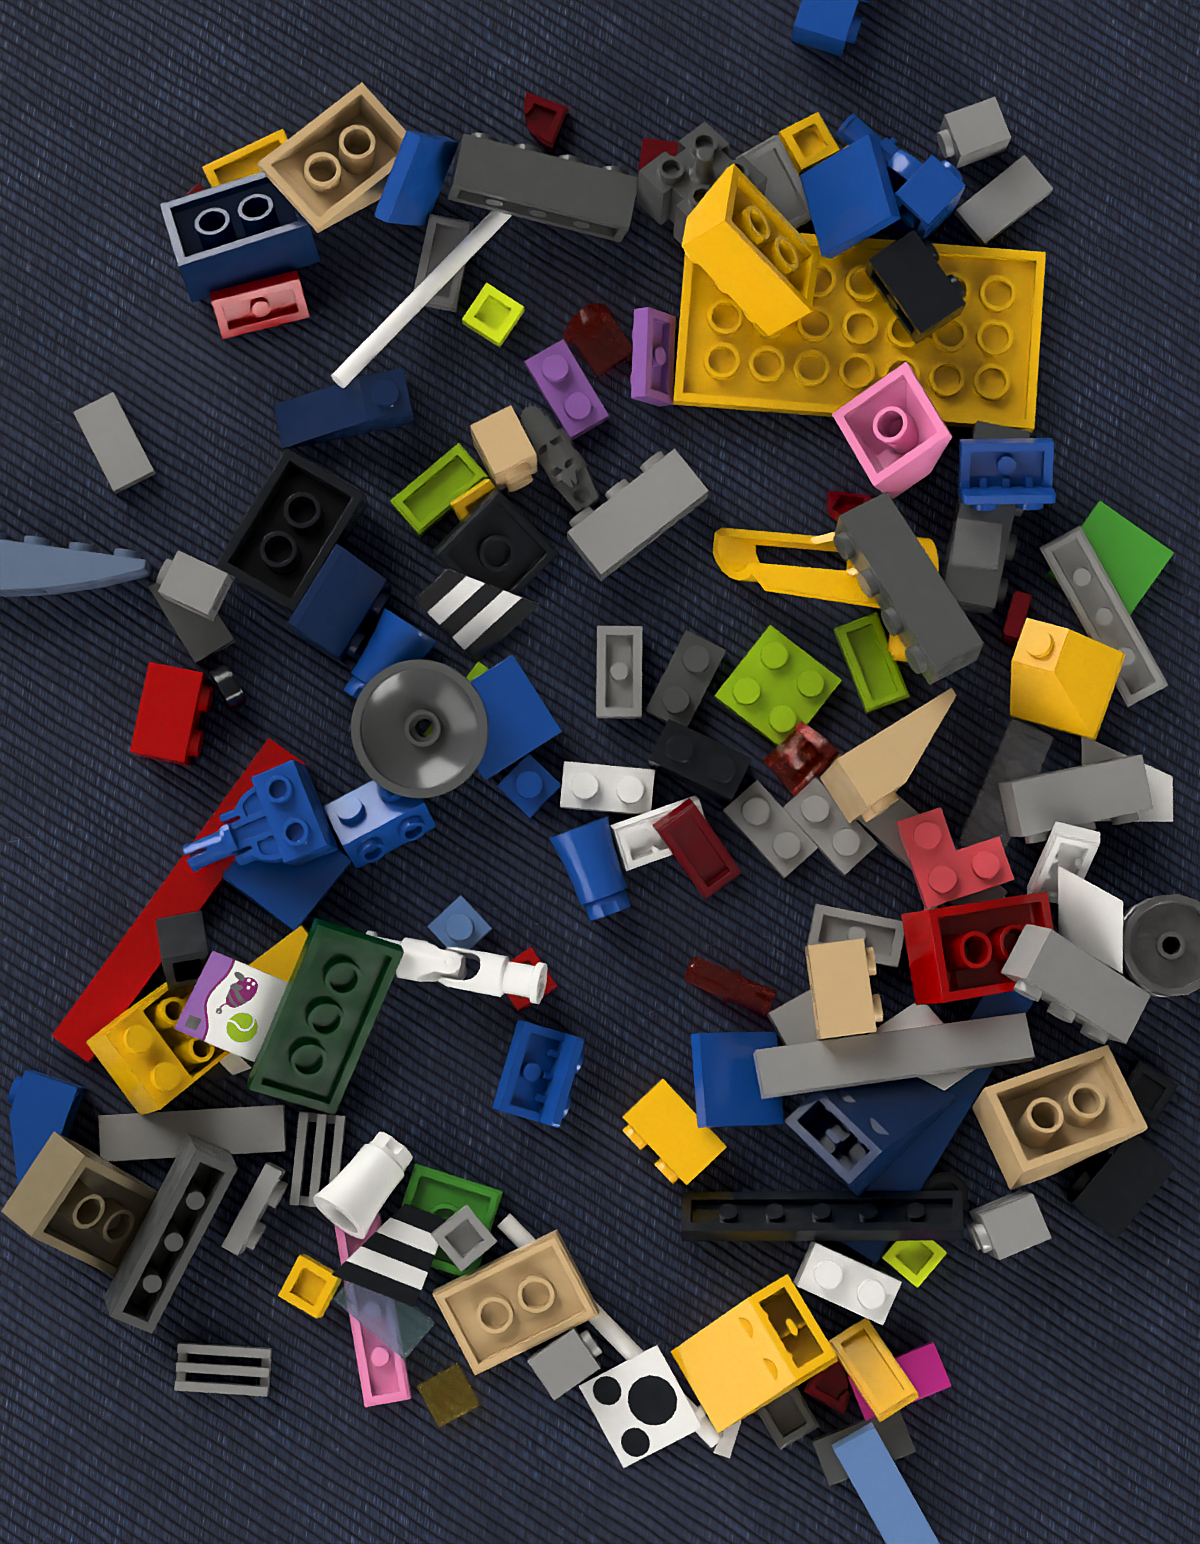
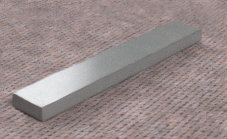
M1026 1013L758 1049L753 1053L762 1099L1028 1062L1035 1058Z

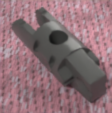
M529 405V407H525L522 411L520 422H522V427H525L524 431L533 443L537 461L543 466L550 482L576 512L579 513L585 508L595 505L602 498L590 473L588 464L576 450L566 429H559L554 420L549 418L550 414H547L546 410L542 411L541 407Z

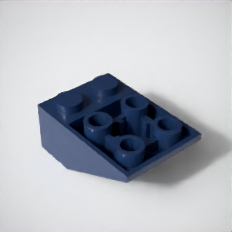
M918 1077L815 1091L784 1122L859 1198L956 1100V1097L948 1089L944 1091Z

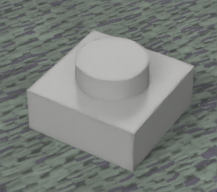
M467 1204L431 1233V1236L461 1272L497 1242Z

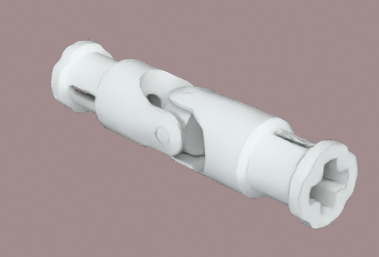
M368 930L366 932L368 935L402 946L404 954L396 970L398 978L418 982L439 981L447 987L501 997L504 993L528 997L530 1002L539 1004L543 998L547 982L546 963L538 962L536 966L510 962L508 956L458 947H447L445 950H442L428 941L407 937L402 941L378 937L377 932ZM466 958L477 960L480 963L477 975L471 979L463 980L467 975Z

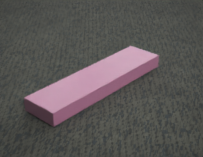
M381 1213L376 1215L364 1239L355 1238L334 1224L341 1265L383 1225ZM344 1280L364 1406L369 1407L411 1399L396 1301Z

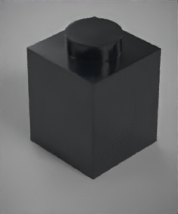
M202 910L156 919L161 960L168 990L196 985L210 956Z

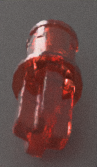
M699 957L691 959L684 974L686 982L723 997L721 1002L726 1004L728 1000L761 1014L763 1017H766L772 1005L771 1001L777 992L773 988L770 989L740 976V970L738 969L731 972Z

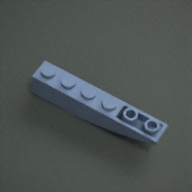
M0 532V597L56 595L103 588L151 576L152 566L145 559H141L142 553L134 550L116 548L114 549V555L96 553V546L79 542H70L69 548L66 549L52 547L51 540L36 536H24V542L6 540L7 534Z

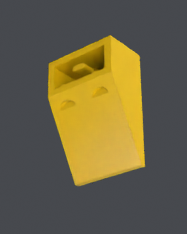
M165 982L86 1041L87 1045L140 1116L161 1110L230 1053L174 1029L195 985L168 990L167 982Z
M788 1274L748 1297L670 1351L718 1434L838 1362L837 1355Z

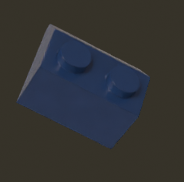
M336 544L294 611L288 624L296 636L339 662L344 663L348 654L355 657L364 645L368 634L363 632L371 617L380 618L383 609L388 606L392 597L387 593L390 585L386 578L349 551Z

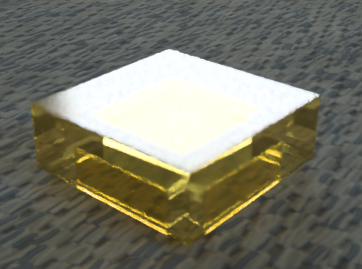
M459 1362L417 1385L439 1428L480 1405Z

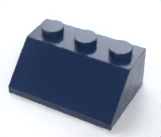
M263 172L160 204L176 261L192 303L210 298V292L284 274L321 262L309 223Z

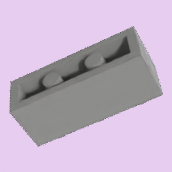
M675 448L667 455L659 451L641 465L640 469L643 473L631 483L626 479L621 480L606 492L604 496L607 498V501L595 511L590 506L585 508L569 522L572 528L567 532V540L600 581H603L707 499L709 490Z
M1142 754L1113 758L998 783L1009 837H1024L1026 844L1047 841L1056 821L1089 830H1096L1095 821L1111 818L1112 825L1130 823L1139 820L1138 812L1153 809Z
M1030 924L1025 925L1001 971L1002 974L1016 982L1013 988L1016 992L1037 1002L1041 998L1050 1004L1047 1008L1050 1014L1068 1023H1072L1073 1020L1082 1025L1081 1034L1105 1045L1107 1039L1127 1043L1151 996L1054 930Z

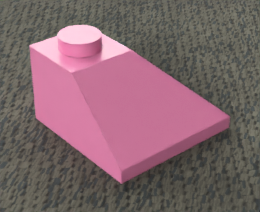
M907 362L832 414L873 486L883 493L887 492L892 499L931 473L953 437Z

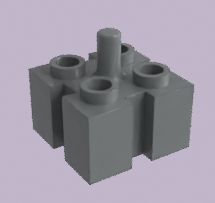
M703 122L678 141L676 156H670L665 151L638 172L636 203L660 225L668 219L674 223L673 237L681 245L687 217L726 168L732 164H735L765 196L767 177L744 156L739 157L737 160H732L728 157L730 144L706 122Z

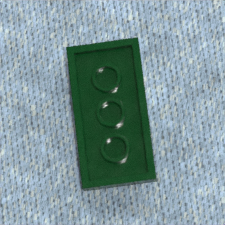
M315 918L247 1080L249 1090L335 1115L404 954L402 946Z

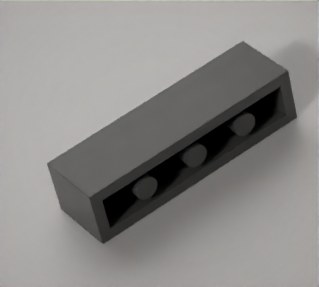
M477 132L471 135L463 134L456 152L447 199L621 242L630 228L638 177L628 175V172L620 167L604 166L599 168L587 165L584 160L573 155L555 157L541 153V150L533 145L517 144L512 146L497 142V139L492 135Z
M977 421L971 430L970 439L1030 438L1031 432ZM958 494L941 577L962 610L989 615L995 609L996 604L1003 605L1009 581L1008 578L1001 577L1004 561H1012L1017 543V534L1010 533L1013 517H1021L1023 512L1022 509L1016 508L1015 504H997V509L978 511L971 509L970 505L963 504Z
M885 492L840 515L835 536L833 537L835 547L840 556L846 561L850 559L858 571L857 579L864 594L868 598L874 597L882 609L881 618L888 632L892 636L898 635L906 647L905 656L912 670L916 674L922 673L928 684L931 685L977 661L984 642L889 494Z
M188 1133L104 1295L110 1317L148 1333H153L238 1169L230 1151Z

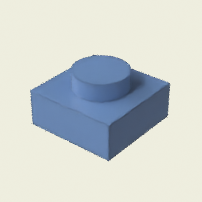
M461 895L427 926L446 947H458L469 950L492 930L487 922Z

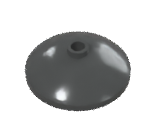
M407 660L393 664L380 671L366 684L359 694L351 719L353 748L365 772L384 789L409 798L435 797L448 793L462 785L481 763L489 738L487 710L475 686L456 669L432 660ZM423 719L429 720L433 725V732L428 737L423 736L419 731V724Z

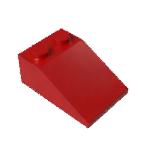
M1048 892L901 914L916 1005L945 1003L1015 991L1013 988L1016 982L1002 974L1001 971L1026 924L1054 930Z

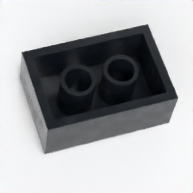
M286 448L215 566L228 573L234 582L293 615L335 545L338 544L344 547L369 505L367 497L363 492Z

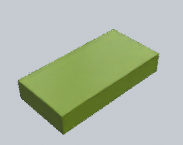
M458 443L391 499L390 502L421 537L453 510L449 504L451 501L484 479L489 478Z
M877 612L834 628L833 631L866 714L910 697L897 662L893 660L891 652L887 650L888 639Z

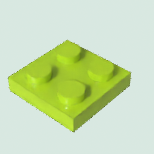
M769 625L714 695V699L786 753L842 680L773 626Z

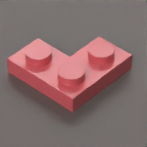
M941 807L896 822L925 909L1014 880L1000 836L956 850Z

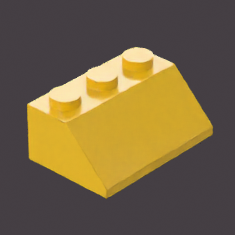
M732 164L726 168L687 217L682 248L690 261L699 264L713 278L716 287L722 293L728 294L742 308L746 318L750 322L756 323L770 336L812 312L819 254L735 164Z

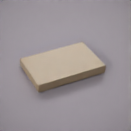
M557 1229L434 1289L432 1293L474 1375L598 1316L600 1312Z

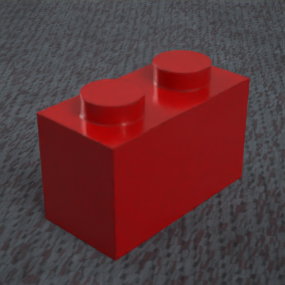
M149 662L130 748L131 753L139 757L189 767L192 756L199 757L204 739V731L198 730L201 712H209L213 697V686L207 685L209 678L203 672Z

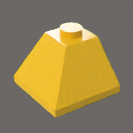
M1026 618L1011 660L1010 716L1096 741L1126 655L1121 651L1068 628Z

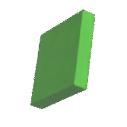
M1099 501L1081 527L1127 611L1131 615L1174 552ZM1050 569L1046 576L1060 585Z
M415 1163L402 1206L406 1203L448 1220L467 1204L489 1232H491L503 1191ZM439 1245L430 1267L463 1276L480 1267L483 1254L461 1272Z

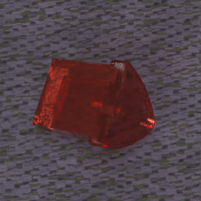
M602 303L583 307L569 322L563 334L568 344H574L597 379L631 357L633 353V347L611 317L613 315L612 311L607 305Z
M803 721L798 723L794 727L796 730L762 760L782 785L794 796L804 789L827 766L830 767L836 759L841 757L840 752L829 741Z

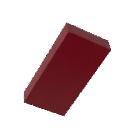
M690 798L652 825L704 899H707L742 873Z

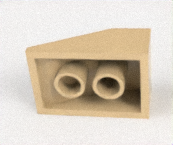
M361 82L258 162V167L315 231L319 233L380 200L407 131Z
M952 688L842 755L820 777L822 783L849 824L861 816L867 823L888 810L890 805L899 800L895 792L907 782L957 696Z
M1108 1045L985 1087L972 1106L1010 1190L1058 1173L1140 1134L1148 1128Z

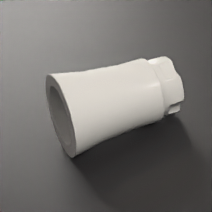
M379 1132L369 1144H364L351 1162L327 1186L313 1197V1202L320 1212L338 1228L355 1238L364 1239L379 1210L404 1177V1171L410 1164L413 1156L404 1145L397 1142L392 1136Z

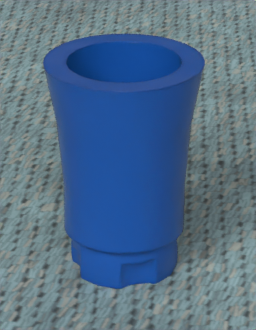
M384 608L371 639L351 671V674L354 676L351 677L344 691L358 699L366 684L380 671L399 662L423 659L438 642Z
M609 816L548 838L566 869L580 905L584 904L589 920L593 921L630 907L627 893L624 890L627 888L612 839Z

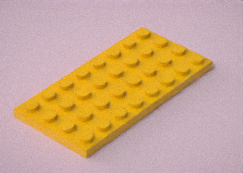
M800 233L819 254L812 312L770 336L756 323L750 322L744 315L742 308L728 294L722 293L716 287L713 278L699 264L693 263L684 254L673 405L833 417L832 414L907 362L946 426L973 428L977 421L1033 432L1035 428L1046 252L932 243L938 252L940 260L937 263L946 276L954 275L962 285L966 294L963 300L966 304L958 317L918 344H915L865 273L868 260L897 240L866 238L830 259L822 257L816 234Z

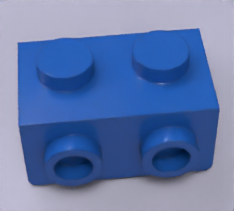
M1052 438L960 439L958 494L962 503L970 505L971 509L978 511L997 509V504H1015V507L1018 509L1039 510L1043 508V504L1055 503L1056 493L1052 488L1054 441Z
M374 780L323 806L344 850L355 868H360L367 863L379 860L384 854L407 842L419 839L424 833L436 827L422 798H409L394 794L381 787Z
M518 1019L492 1109L558 1128L562 1118L566 1116L570 1108L571 1095L569 1092L574 1075L580 1070L583 1063L584 1051L582 1048L584 1038Z

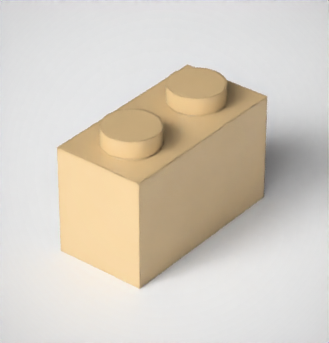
M511 405L470 425L473 445L495 488L502 490L507 487L509 492H513L533 481L531 475L538 472L536 452Z
M864 938L804 947L817 1040L877 1032L876 1022L883 1021V1011L880 995L871 993L869 976L876 975L877 973L873 947L865 948Z

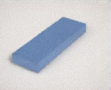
M872 1422L831 1445L886 1544H940Z

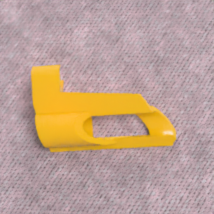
M721 528L714 533L713 555L721 571L729 578L738 581L757 582L765 591L880 608L874 597L868 598L862 591L857 579L858 571L850 559L847 560L845 571L765 564L759 562L756 554V545L838 552L833 540L835 532L812 536ZM916 537L939 572L938 554L933 540ZM889 633L887 650L891 652L893 660L908 662L905 656L906 647L898 635L892 636Z

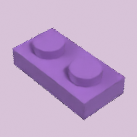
M650 307L634 309L632 373L630 376L632 399L658 407L673 405L676 316Z
M564 339L524 361L525 367L560 426L566 429L572 440L609 419L607 411Z

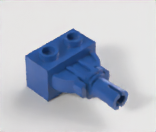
M853 113L839 127L836 135L848 146L867 134L878 136L901 219L891 225L903 236L914 229L920 239L924 237L929 239L957 207L966 186L961 181L963 179L961 173L948 161L943 160L940 162L933 155L922 164L909 153L899 149L896 138L888 139L886 137L882 139Z
M290 760L251 777L254 787L249 789L239 799L235 809L220 815V820L225 825L221 826L219 831L183 845L185 856L190 855L191 857L187 859V862L194 872L232 855L235 856L236 861L241 866L254 860L268 863L284 861L285 864L299 867L339 850L307 767L295 760Z

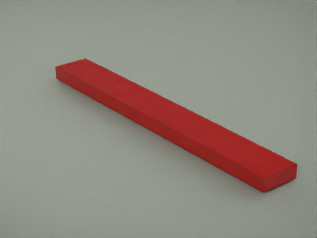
M268 738L194 841L219 831V828L225 825L221 822L220 815L235 809L239 799L249 789L254 787L251 777L290 760L306 764ZM184 854L54 1031L52 1034L53 1038L86 1062L91 1063L96 1055L87 1045L86 1041L120 1014L132 1007L163 965L156 919L203 910L224 881L222 875L236 859L234 855L205 866L196 872L190 868L187 859L191 858L190 855L185 856Z

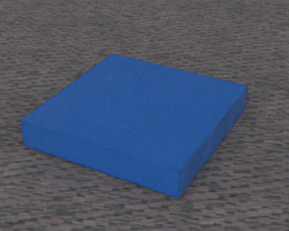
M408 130L401 143L374 217L387 223L427 226L429 215L433 211L459 142L446 136Z
M867 134L800 175L822 257L832 259L901 219L878 136Z
M513 654L470 681L479 692L485 704L489 721L487 748L481 763L477 767L484 781L562 732Z
M339 850L299 867L285 864L284 861L268 863L254 860L241 866L235 859L224 872L222 878L293 932L306 921L352 864V861Z
M721 1032L691 1035L698 1128L784 1124L782 1096L761 1098L753 1056L755 1050L778 1047L777 1032Z

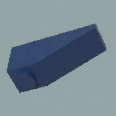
M403 368L356 377L345 388L335 384L274 405L283 450L415 423Z

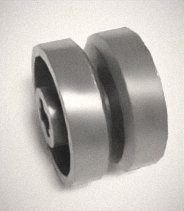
M1180 894L1148 898L1130 907L1123 915V974L1120 972L1119 974L1153 997L1188 995L1200 989V902ZM1166 937V943H1173L1172 953H1166L1162 948L1163 940Z

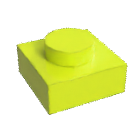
M486 282L462 318V324L500 348L524 313V306Z
M933 1240L893 1241L881 1255V1258L918 1288L947 1252Z

